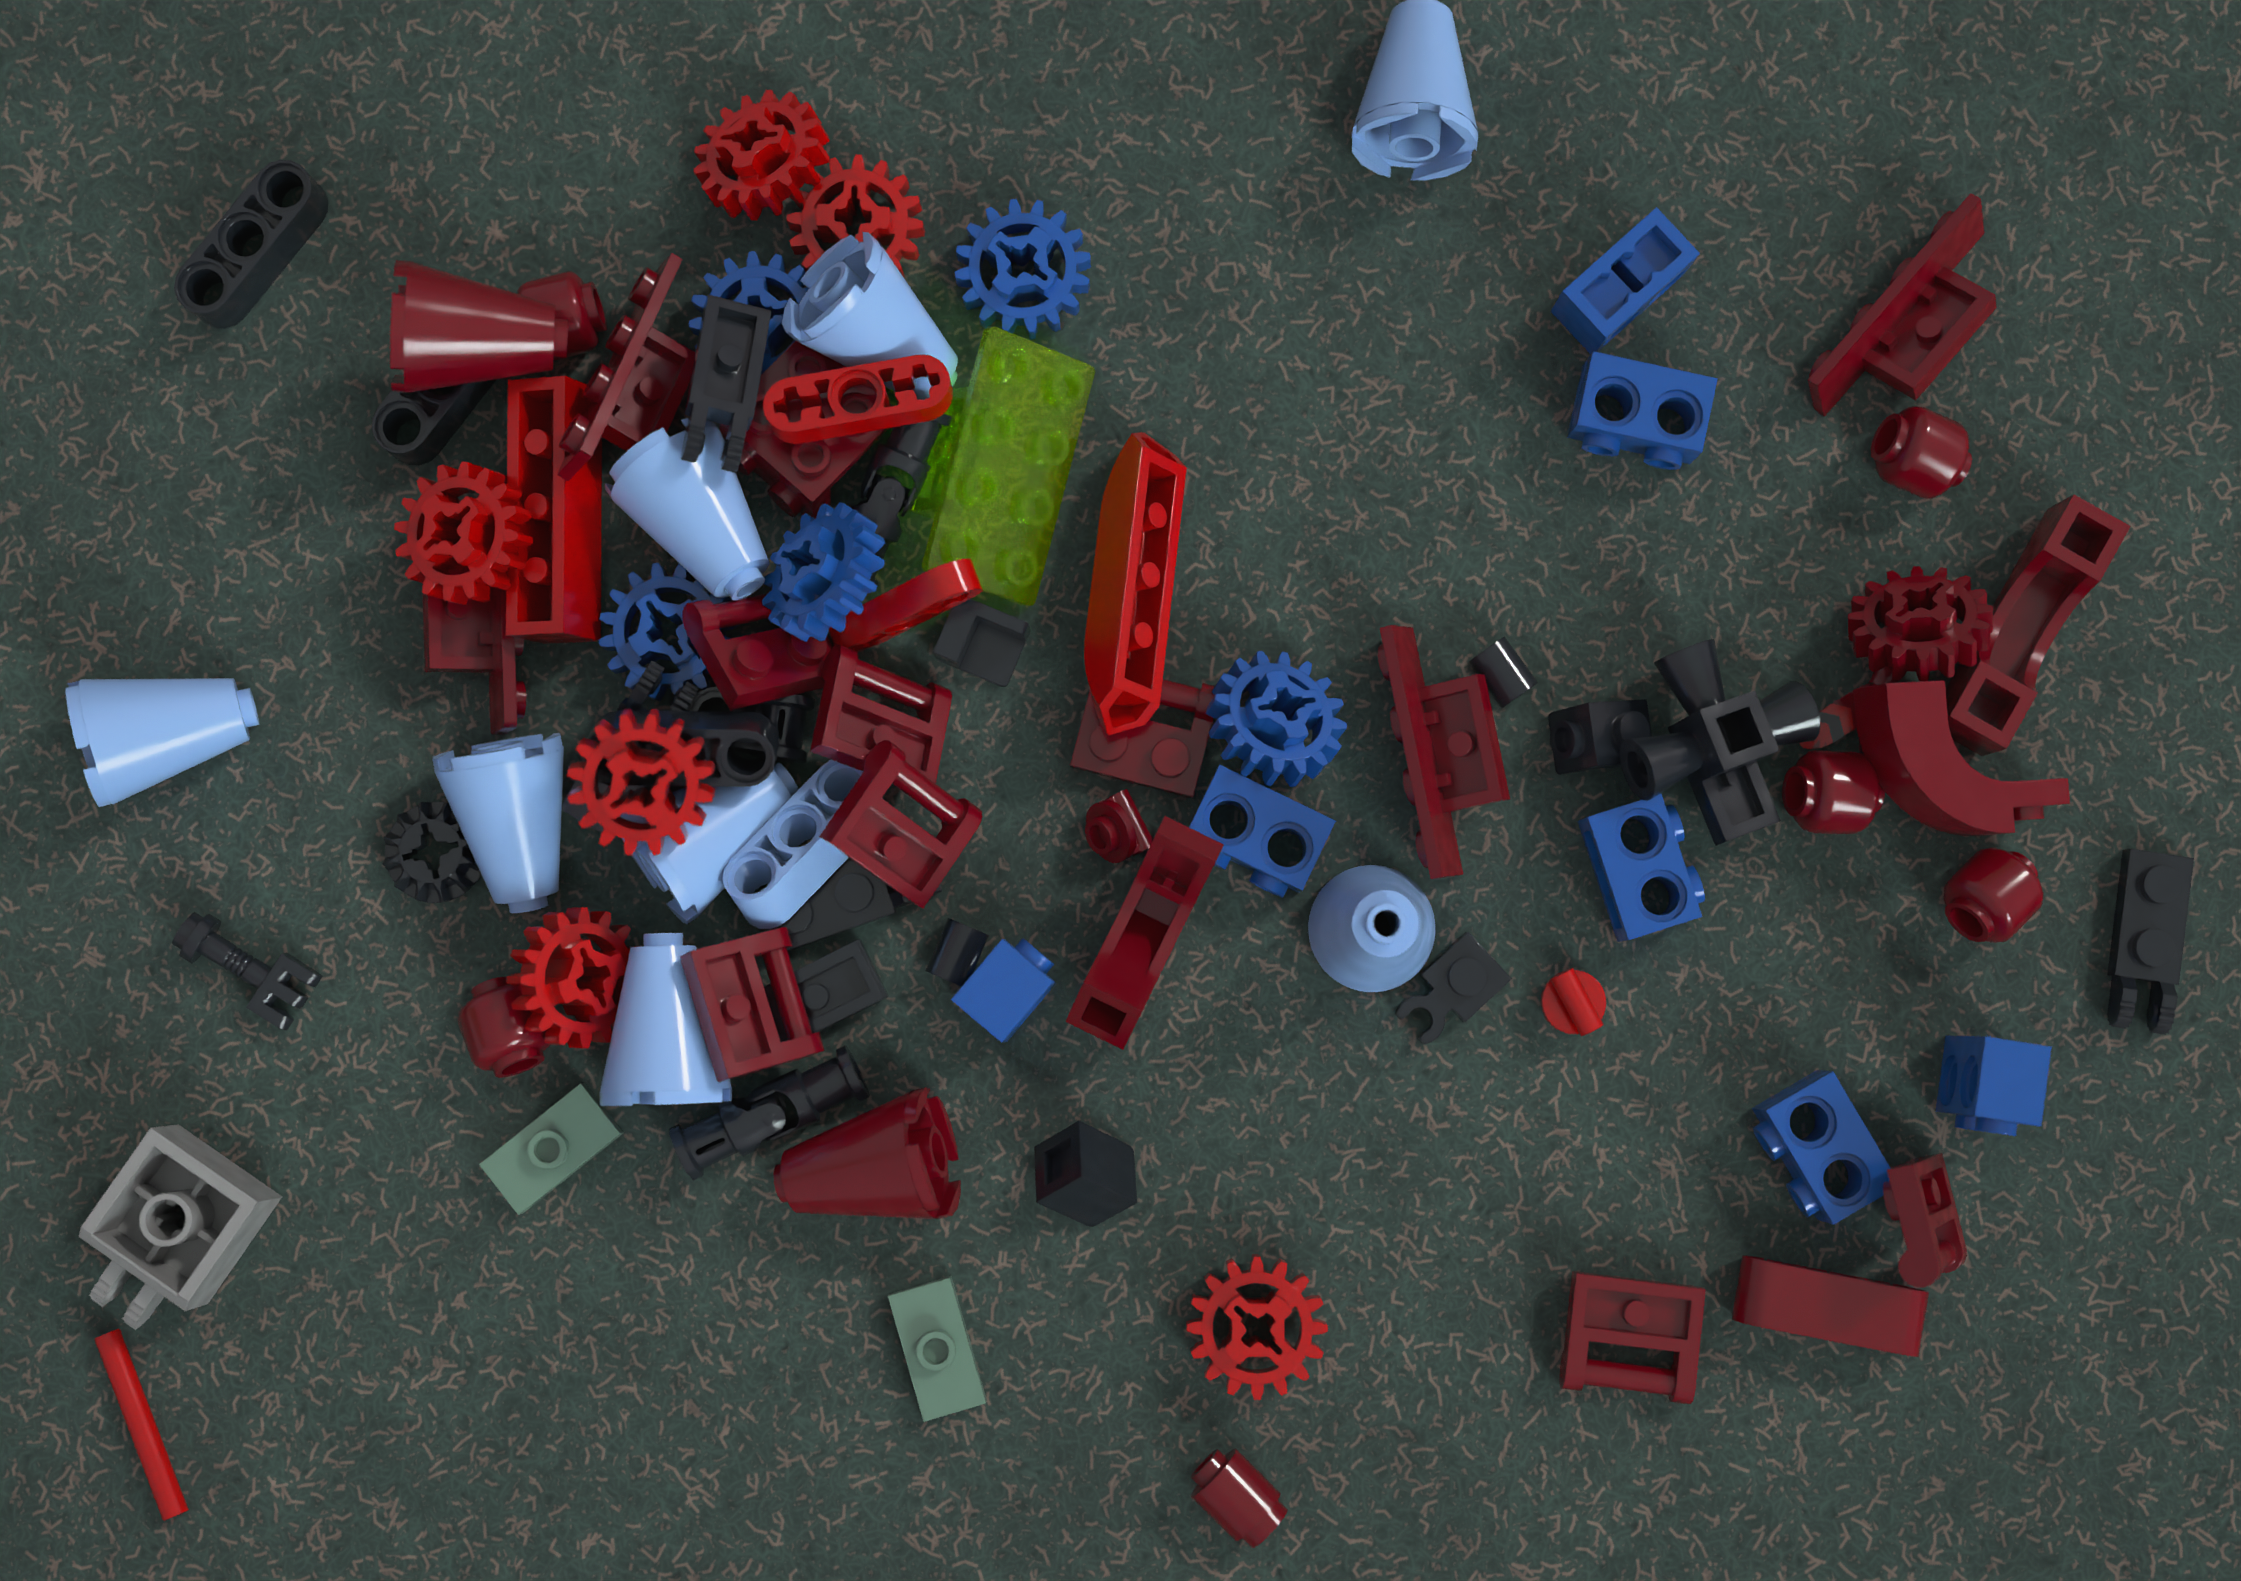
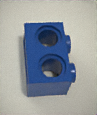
M1656 207L1562 291L1551 309V313L1590 354L1593 351L1599 352L1687 272L1700 253Z
M1593 351L1582 366L1567 438L1583 441L1581 448L1593 454L1617 456L1621 449L1644 454L1643 462L1647 465L1668 470L1680 469L1682 463L1691 464L1703 451L1718 378ZM1607 395L1618 400L1623 408V419L1610 421L1603 418L1596 410L1595 398ZM1671 409L1676 411L1684 421V433L1674 435L1664 431L1658 423V410Z
M1219 765L1189 828L1224 844L1214 866L1226 870L1231 860L1253 871L1249 879L1250 883L1283 898L1288 888L1297 893L1303 891L1336 821ZM1229 804L1236 806L1244 814L1246 827L1240 836L1233 839H1225L1215 834L1209 821L1210 814L1220 805ZM1279 832H1288L1295 835L1303 847V855L1300 862L1292 867H1282L1274 863L1268 854V842L1271 836Z
M1658 794L1648 801L1639 800L1578 821L1617 942L1631 940L1702 917L1698 904L1705 901L1703 885L1693 865L1685 866L1678 842L1684 841L1685 838L1683 825L1676 808L1672 804L1665 806L1662 794ZM1627 819L1641 822L1648 831L1649 842L1641 854L1629 851L1621 841V828ZM1650 879L1661 882L1669 894L1668 906L1660 915L1649 912L1641 901L1642 888Z
M1023 938L1015 947L1002 939L951 1000L1001 1043L1007 1042L1055 986L1056 982L1047 975L1054 964Z
M1946 1035L1936 1111L1955 1114L1954 1127L1981 1132L2016 1136L2018 1124L2041 1126L2052 1047L1987 1036Z
M1816 1070L1752 1108L1760 1122L1753 1127L1754 1134L1763 1150L1773 1161L1781 1157L1793 1178L1792 1181L1786 1184L1787 1190L1804 1216L1809 1217L1814 1214L1817 1220L1834 1225L1884 1195L1883 1184L1890 1181L1887 1172L1890 1166L1833 1071ZM1805 1103L1812 1109L1815 1115V1126L1807 1137L1799 1139L1790 1128V1116L1797 1106ZM1840 1160L1847 1168L1848 1182L1840 1193L1831 1195L1824 1186V1172L1832 1162Z

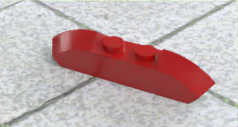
M1144 432L1132 433L1116 459L1106 484L1100 510L1084 641L1085 670L1096 714L1107 735L1146 725L1160 706L1187 467L1175 454Z

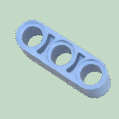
M829 760L730 859L723 873L724 887L749 924L759 929H772L781 926L848 859L846 855L819 836L863 771L834 760ZM813 838V839H812L809 843H807L806 845L801 846V847H798V846H799L801 843H803L805 840H808V839ZM768 884L762 891L754 893L760 886Z

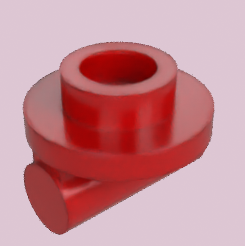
M1572 967L1556 974L1546 983L1541 995V1009L1544 1017L1552 1027L1563 1033L1580 1034L1582 1037L1604 1025L1601 1019L1606 1009V996L1603 987L1596 978L1584 971L1574 970Z

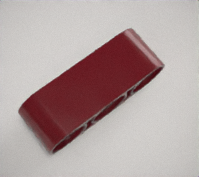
M1742 1255L1732 1320L1771 1330L1918 1357L1929 1292L1899 1284L1890 1285L1888 1282L1832 1271L1827 1273L1826 1270L1770 1259L1764 1261V1258Z

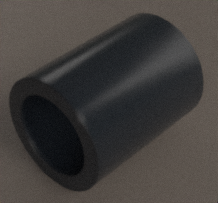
M1505 636L1469 661L1476 674L1485 675L1487 688L1501 708L1538 683Z
M948 918L925 971L963 986L973 974L989 935Z

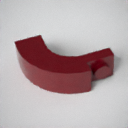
M1945 680L1884 683L1853 690L1856 727L1864 756L1874 766L1879 784L1885 793L1902 810L1919 822L1933 829L1961 836L2015 833L2014 821L2044 819V806L2070 804L2068 778L2000 781L1984 776L1973 769L1958 752L1951 737L1948 723Z
M1167 816L1164 817L1065 1022L1124 1050L1224 844Z

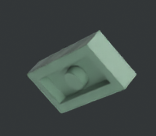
M580 1083L479 1165L515 1212L520 1215L525 1213L624 1132L604 1106H600V1101L585 1083Z
M952 1276L889 1294L888 1299L923 1422L986 1404L987 1398Z

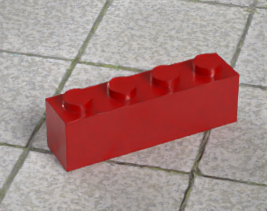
M567 376L508 380L507 484L520 488L523 493L514 506L529 510L532 513V518L520 525V533L533 537V544L519 546L516 555L521 557L526 563L524 570L509 567L506 571L511 587L506 591V636L544 644L595 642L601 639V620L599 618L601 613L602 437L592 457L569 481L557 475L567 454L565 450L559 448L560 441L573 418L578 413L585 416L591 403L582 397L587 384Z

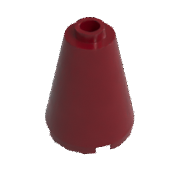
M396 260L393 276L407 277L406 285H398V293H392L390 369L404 370V375H395L391 381V390L393 392L408 393L552 371L554 357L567 358L568 319L555 318V305L411 261Z
M927 1087L915 1089L786 1149L782 1154L781 1164L775 1166L773 1173L774 1186L778 1198L783 1203L788 1202L791 1209L796 1213L940 1219L952 1216L958 1209L961 1180L949 1182L948 1160H959L952 1125L943 1102L938 1096L927 1098L930 1089Z

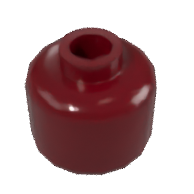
M572 271L525 282L517 290V294L555 305V318L568 319L567 357L593 350L598 344L599 332L607 330L603 305L595 284L592 281L584 283ZM554 357V358H553V361H556V360H559V359H563V358H556V357Z
M1911 406L1898 414L1893 413L1880 424L1872 440L1871 456L1875 460V468L1881 480L1922 498L1932 499L1945 493L1950 487L1958 486L1967 476L1972 464V455L1968 452L1969 436L1965 428L1959 422L1925 407Z
M1810 751L1801 756L1796 764L1789 768L1782 784V799L1785 810L1790 816H1793L1794 820L1803 830L1812 833H1858L1868 827L1876 812L1881 809L1885 798V791L1879 784L1874 766L1864 754L1856 752Z
M1998 848L1980 849L1945 884V914L1953 928L1971 941L2006 942L2043 904V889L2038 879L2036 867L2026 856L2018 852H2008Z
M506 977L489 979L475 986L471 990L473 998L460 1009L457 1017L460 1031L473 1064L482 1070L493 1071L497 1078L517 1075L539 1065L545 1058L543 1051L550 1044L545 1043L546 1030L544 1032H530L524 1027L527 1019L532 1014L530 1010L512 1009L511 1003L522 995L521 986L507 984Z

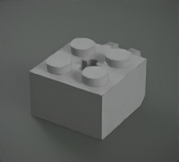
M179 1124L151 1127L81 1226L79 1237L112 1260L91 1290L89 1296L94 1302L103 1307L117 1297L131 1274L144 1282V1286L129 1304L122 1318L124 1323L134 1330H137L150 1318L164 1297L184 1311L207 1305L277 1206L282 1196ZM178 1205L181 1206L185 1213V1225L181 1229L177 1226L176 1222L182 1216L174 1212Z

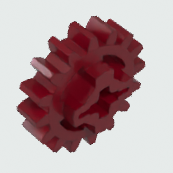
M1913 566L1911 576L1904 578L1891 570L1886 572L1887 584L1881 585L1868 581L1865 583V596H1853L1851 600L1852 613L1848 614L1849 641H1853L1855 657H1868L1869 670L1873 672L1881 670L1886 666L1892 667V679L1899 681L1909 671L1916 672L1920 682L1928 681L1930 671L1939 670L1944 676L1950 678L1955 676V663L1959 662L1973 667L1977 664V651H1988L1990 648V633H1993V606L1987 605L1986 590H1971V577L1967 575L1959 577L1954 581L1948 580L1947 568H1939L1933 576H1924L1920 566ZM1959 618L1962 624L1957 623L1956 619ZM1880 622L1885 624V627L1882 629L1878 626Z

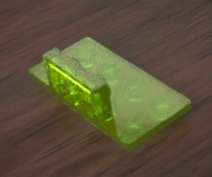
M998 327L984 329L969 387L953 389L951 405L945 412V414L953 417L950 426L942 427L927 460L931 469L918 498L915 500L912 509L909 510L924 517L934 518L922 562L924 572L948 562L970 558L973 561L982 586V592L1023 606L1035 604L1095 375V369L1092 365Z

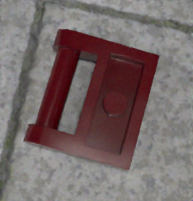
M768 593L713 604L708 599L687 603L683 608L682 620L686 633L730 710L824 687L825 680L822 678L824 661L833 647L827 636L821 642L810 636L807 642H804L785 630L777 628L725 640L720 629L768 619L772 610L762 605V600Z
M839 644L834 645L829 651L822 669V678L825 682L810 752L864 772L865 759L872 748L883 740H889L905 753L906 762L936 784L952 702L951 690L933 682L927 686L921 685L859 660L857 652ZM852 686H858L913 708L920 719L852 693Z
M1163 679L1160 704L1195 713L1191 731L1149 720L1144 726L1112 735H1107L1096 714L1089 690L1070 767L1193 799L1209 737L1208 732L1213 722V717L1206 714V708L1215 696L1212 693L1215 686L1203 683L1200 689Z
M883 740L875 745L867 755L864 763V772L819 837L911 903L924 909L978 829L982 820V811L966 798L955 799L906 762L905 753L889 740ZM891 784L942 820V829L936 838L882 799Z
M787 927L692 950L680 956L717 1082L800 1060L825 1051L820 1033L812 1032L787 951V948L793 946ZM762 956L788 1041L780 1042L755 957Z
M1942 1153L1914 1158L1887 1169L1890 1181L1883 1184V1194L1888 1214L1893 1221L1900 1220L1907 1251L1902 1254L1898 1263L1899 1273L1907 1284L1916 1288L1932 1285L1941 1277L1942 1273H1949L1958 1269L1967 1257V1248Z
M1572 1271L1565 1343L1561 1356L1559 1375L1560 1388L1581 1391L1583 1385L1663 1394L1668 1395L1670 1402L1692 1404L1696 1389L1706 1289L1699 1286ZM1589 1341L1673 1351V1364L1670 1369L1587 1359Z

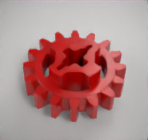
M766 90L759 103L754 104L751 98L745 95L741 99V109L734 113L725 107L721 109L720 114L724 122L719 127L706 125L703 131L710 142L709 144L697 146L694 150L695 155L701 162L693 168L694 174L702 183L701 188L716 208L722 206L729 217L735 218L744 210L751 221H756L764 207H770L773 213L778 216L782 214V201L790 197L793 201L801 203L804 197L800 188L804 183L810 185L819 184L821 179L814 166L829 163L830 157L823 146L830 139L808 102L800 104L792 92H788L779 101L772 90ZM787 130L793 131L795 134L790 135ZM729 175H734L737 181L730 179Z
M855 154L852 168L845 170L842 169L841 164L836 158L829 159L831 174L823 178L817 173L821 179L819 184L812 185L813 189L810 193L800 190L804 200L801 203L795 202L802 212L787 214L786 218L790 230L800 233L789 240L795 255L807 254L802 262L805 272L825 252L816 239H822L825 243L836 244L842 238L849 236L846 227L852 226L853 218L857 216V205L859 204L866 223L860 224L858 234H855V239L862 242V232H869L881 245H887L888 248L885 251L902 276L905 277L899 261L902 257L917 261L920 256L918 247L910 241V238L925 236L923 221L911 218L922 211L919 197H904L910 189L907 177L902 174L889 181L890 171L887 162L884 160H880L875 165L873 171L866 170L862 155ZM871 190L886 198L896 212H891L889 207L877 206L871 199ZM842 192L831 203L825 204L831 197Z
M461 461L458 469L442 464L437 466L438 482L423 477L416 481L418 489L422 494L418 500L403 498L401 504L411 514L409 521L395 523L394 530L407 534V543L402 544L395 550L396 556L413 561L405 572V576L409 580L423 583L422 593L441 599L444 598V601L459 605H466L468 599L485 603L490 601L489 585L506 591L511 587L509 578L506 575L509 567L524 570L526 563L516 554L519 546L532 545L533 537L520 533V525L530 520L532 513L529 510L514 506L523 493L520 488L504 483L505 475L486 467L483 469V467L469 462ZM467 493L479 494L476 499L466 496L461 501L458 499L459 496ZM465 566L470 570L459 575H451L448 572L452 568L462 570Z
M627 709L621 713L620 728L616 730L605 719L597 723L594 729L600 741L599 743L591 739L582 738L576 750L588 761L571 763L568 768L567 776L574 780L582 781L581 786L570 792L568 800L570 804L586 803L588 809L579 821L582 828L590 827L597 822L604 828L599 844L605 847L615 836L624 839L625 855L632 856L639 841H647L653 855L661 854L663 849L664 836L669 835L680 846L686 842L688 832L684 824L685 821L692 825L702 826L707 814L695 803L713 801L716 788L701 783V779L713 774L715 765L714 761H697L695 757L705 742L701 736L692 738L687 742L680 737L685 721L678 718L668 729L659 726V710L651 709L645 722L637 723L632 711ZM634 740L654 742L665 748L660 752L641 749ZM605 756L608 760L606 765L613 773L612 784L607 787L606 791L600 794L598 769L602 758ZM661 770L651 789V794L646 788L641 787L635 791L630 789L622 795L633 775V771L639 777H643L649 773L654 775ZM684 770L687 784L686 796L681 806L678 807L675 803L677 799L670 791L671 781ZM626 813L643 816L649 823L632 822L620 817V815Z
M587 907L567 908L565 914L563 912H548L544 914L543 923L545 928L526 927L523 931L527 941L531 944L529 949L512 950L510 954L515 961L522 964L521 973H514L506 977L507 984L521 986L522 995L511 1003L512 1009L530 1010L532 1014L527 1019L524 1027L530 1032H544L546 1030L545 1043L565 1045L568 1043L569 1048H589L591 1040L599 1043L611 1042V1026L614 1027L630 948L640 947L626 946L624 943L631 928L628 925L610 926L611 913L607 911H591L589 914ZM580 935L586 936L589 939H581ZM590 939L594 941L602 950L595 951L592 947ZM562 1004L566 1015H575L576 1021L563 1016L554 1006Z
M1252 1254L1249 1270L1240 1271L1239 1266L1232 1258L1226 1260L1229 1276L1221 1281L1217 1276L1208 1273L1204 1278L1209 1289L1212 1291L1208 1297L1192 1295L1190 1299L1191 1304L1202 1312L1201 1318L1186 1321V1330L1193 1334L1202 1335L1203 1340L1190 1348L1192 1357L1194 1359L1209 1356L1211 1362L1207 1365L1204 1372L1205 1377L1211 1381L1222 1373L1228 1376L1226 1390L1230 1395L1234 1396L1242 1383L1250 1384L1254 1400H1261L1264 1384L1273 1383L1281 1396L1287 1394L1286 1376L1293 1373L1303 1381L1310 1377L1302 1363L1306 1356L1322 1359L1324 1352L1317 1344L1312 1342V1335L1328 1332V1325L1325 1321L1313 1319L1311 1313L1318 1310L1323 1305V1301L1319 1295L1302 1296L1301 1293L1309 1282L1304 1273L1295 1276L1290 1281L1285 1278L1287 1273V1263L1285 1260L1279 1258L1271 1271L1263 1269V1263L1259 1254ZM1253 1283L1276 1287L1266 1297H1245L1236 1289ZM1218 1306L1229 1317V1334L1222 1340L1219 1346H1217L1213 1336V1321ZM1235 1306H1239L1246 1314L1251 1313L1256 1318L1262 1317L1266 1312L1270 1314L1271 1317L1268 1319L1267 1325L1273 1341L1278 1347H1274L1267 1339L1263 1341L1257 1335L1250 1337L1248 1340L1242 1338L1246 1328L1241 1314ZM1296 1306L1300 1329L1297 1342L1293 1347L1284 1337V1320L1292 1313V1309ZM1248 1357H1269L1276 1364L1264 1369H1248L1238 1366Z

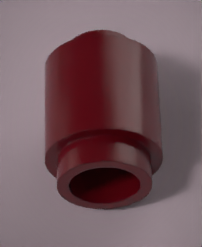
M1236 1448L1225 1456L1218 1449L1214 1450L1199 1464L1190 1477L1197 1484L1191 1493V1497L1235 1541L1243 1539L1251 1548L1263 1542L1287 1514L1288 1509L1278 1500L1281 1493Z

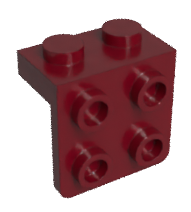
M797 341L761 374L754 418L749 430H746L738 471L746 476L754 471L771 486L767 490L771 499L791 517H796L799 513L802 515L807 513L816 519L822 504L826 503L831 507L830 488L889 428L802 444H791L780 440L772 432L763 410L764 397L769 388L784 378L846 367ZM865 385L853 386L843 394L841 407L847 412L854 414L866 412L874 405L877 393ZM827 392L819 394L823 403L822 410L825 418L833 417ZM800 399L789 401V410L785 412L789 422L801 420V410L805 408ZM719 423L720 432L723 439L726 440L729 426Z

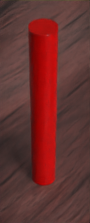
M120 1328L94 1338L162 1520L165 1521L188 1511V1506Z

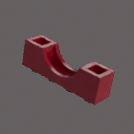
M2075 494L2046 510L1993 605V633H1990L1989 650L1977 651V664L1973 667L1960 664L1955 676H1953L1946 689L1948 723L1951 737L1954 741L1980 756L2008 748L2038 694L2035 688L2036 678L2050 645L2076 606L2101 581L2131 526Z

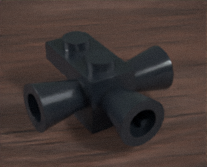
M1714 639L1696 643L1655 661L1654 665L1688 716L1667 727L1670 734L1626 739L1622 742L1620 747L1621 768L1634 794L1640 799L1648 801L1683 778L1688 777L1715 846L1780 822L1781 820L1757 761L1780 751L1779 745L1810 742L1818 737L1820 732V715L1815 700L1808 689L1797 681H1790L1760 701L1755 690L1726 700Z

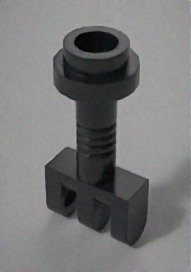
M196 912L192 913L179 928L172 941L174 946L181 949L179 956L192 964L203 955L226 970H230L237 977H241L243 981L258 989L246 1008L278 1028L287 1031L294 1018L288 1012L273 1004L279 997L290 1005L302 1009L309 997L288 984L289 980L294 976L302 983L316 987L323 976L287 952L282 953L271 968L218 935L217 931L221 925L219 919L211 914L202 917Z

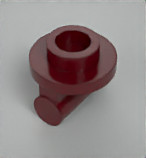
M1128 789L1093 804L1086 814L1085 836L1087 842L1094 852L1108 862L1120 863L1132 855L1133 857L1147 851L1153 841Z

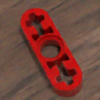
M920 354L784 378L773 384L767 391L763 401V410L772 432L780 440L791 444H802L934 420L942 416L950 407L953 399V388L945 365L933 356ZM919 377H928V381L932 386L929 390L930 397L924 400L917 399L916 393L913 390L916 386L915 379ZM884 382H893L894 394L898 405L890 406ZM857 385H865L872 388L877 393L874 405L868 411L854 414L847 412L841 407L842 396L849 388ZM826 392L834 415L825 418L823 413V403L819 395ZM800 399L805 408L801 410V420L789 422L785 414L789 410V401Z
M970 558L960 559L932 568L862 604L864 610L860 615L850 611L846 615L845 630L839 632L829 627L828 632L833 646L839 644L856 652L877 646L977 596L983 589L973 561Z

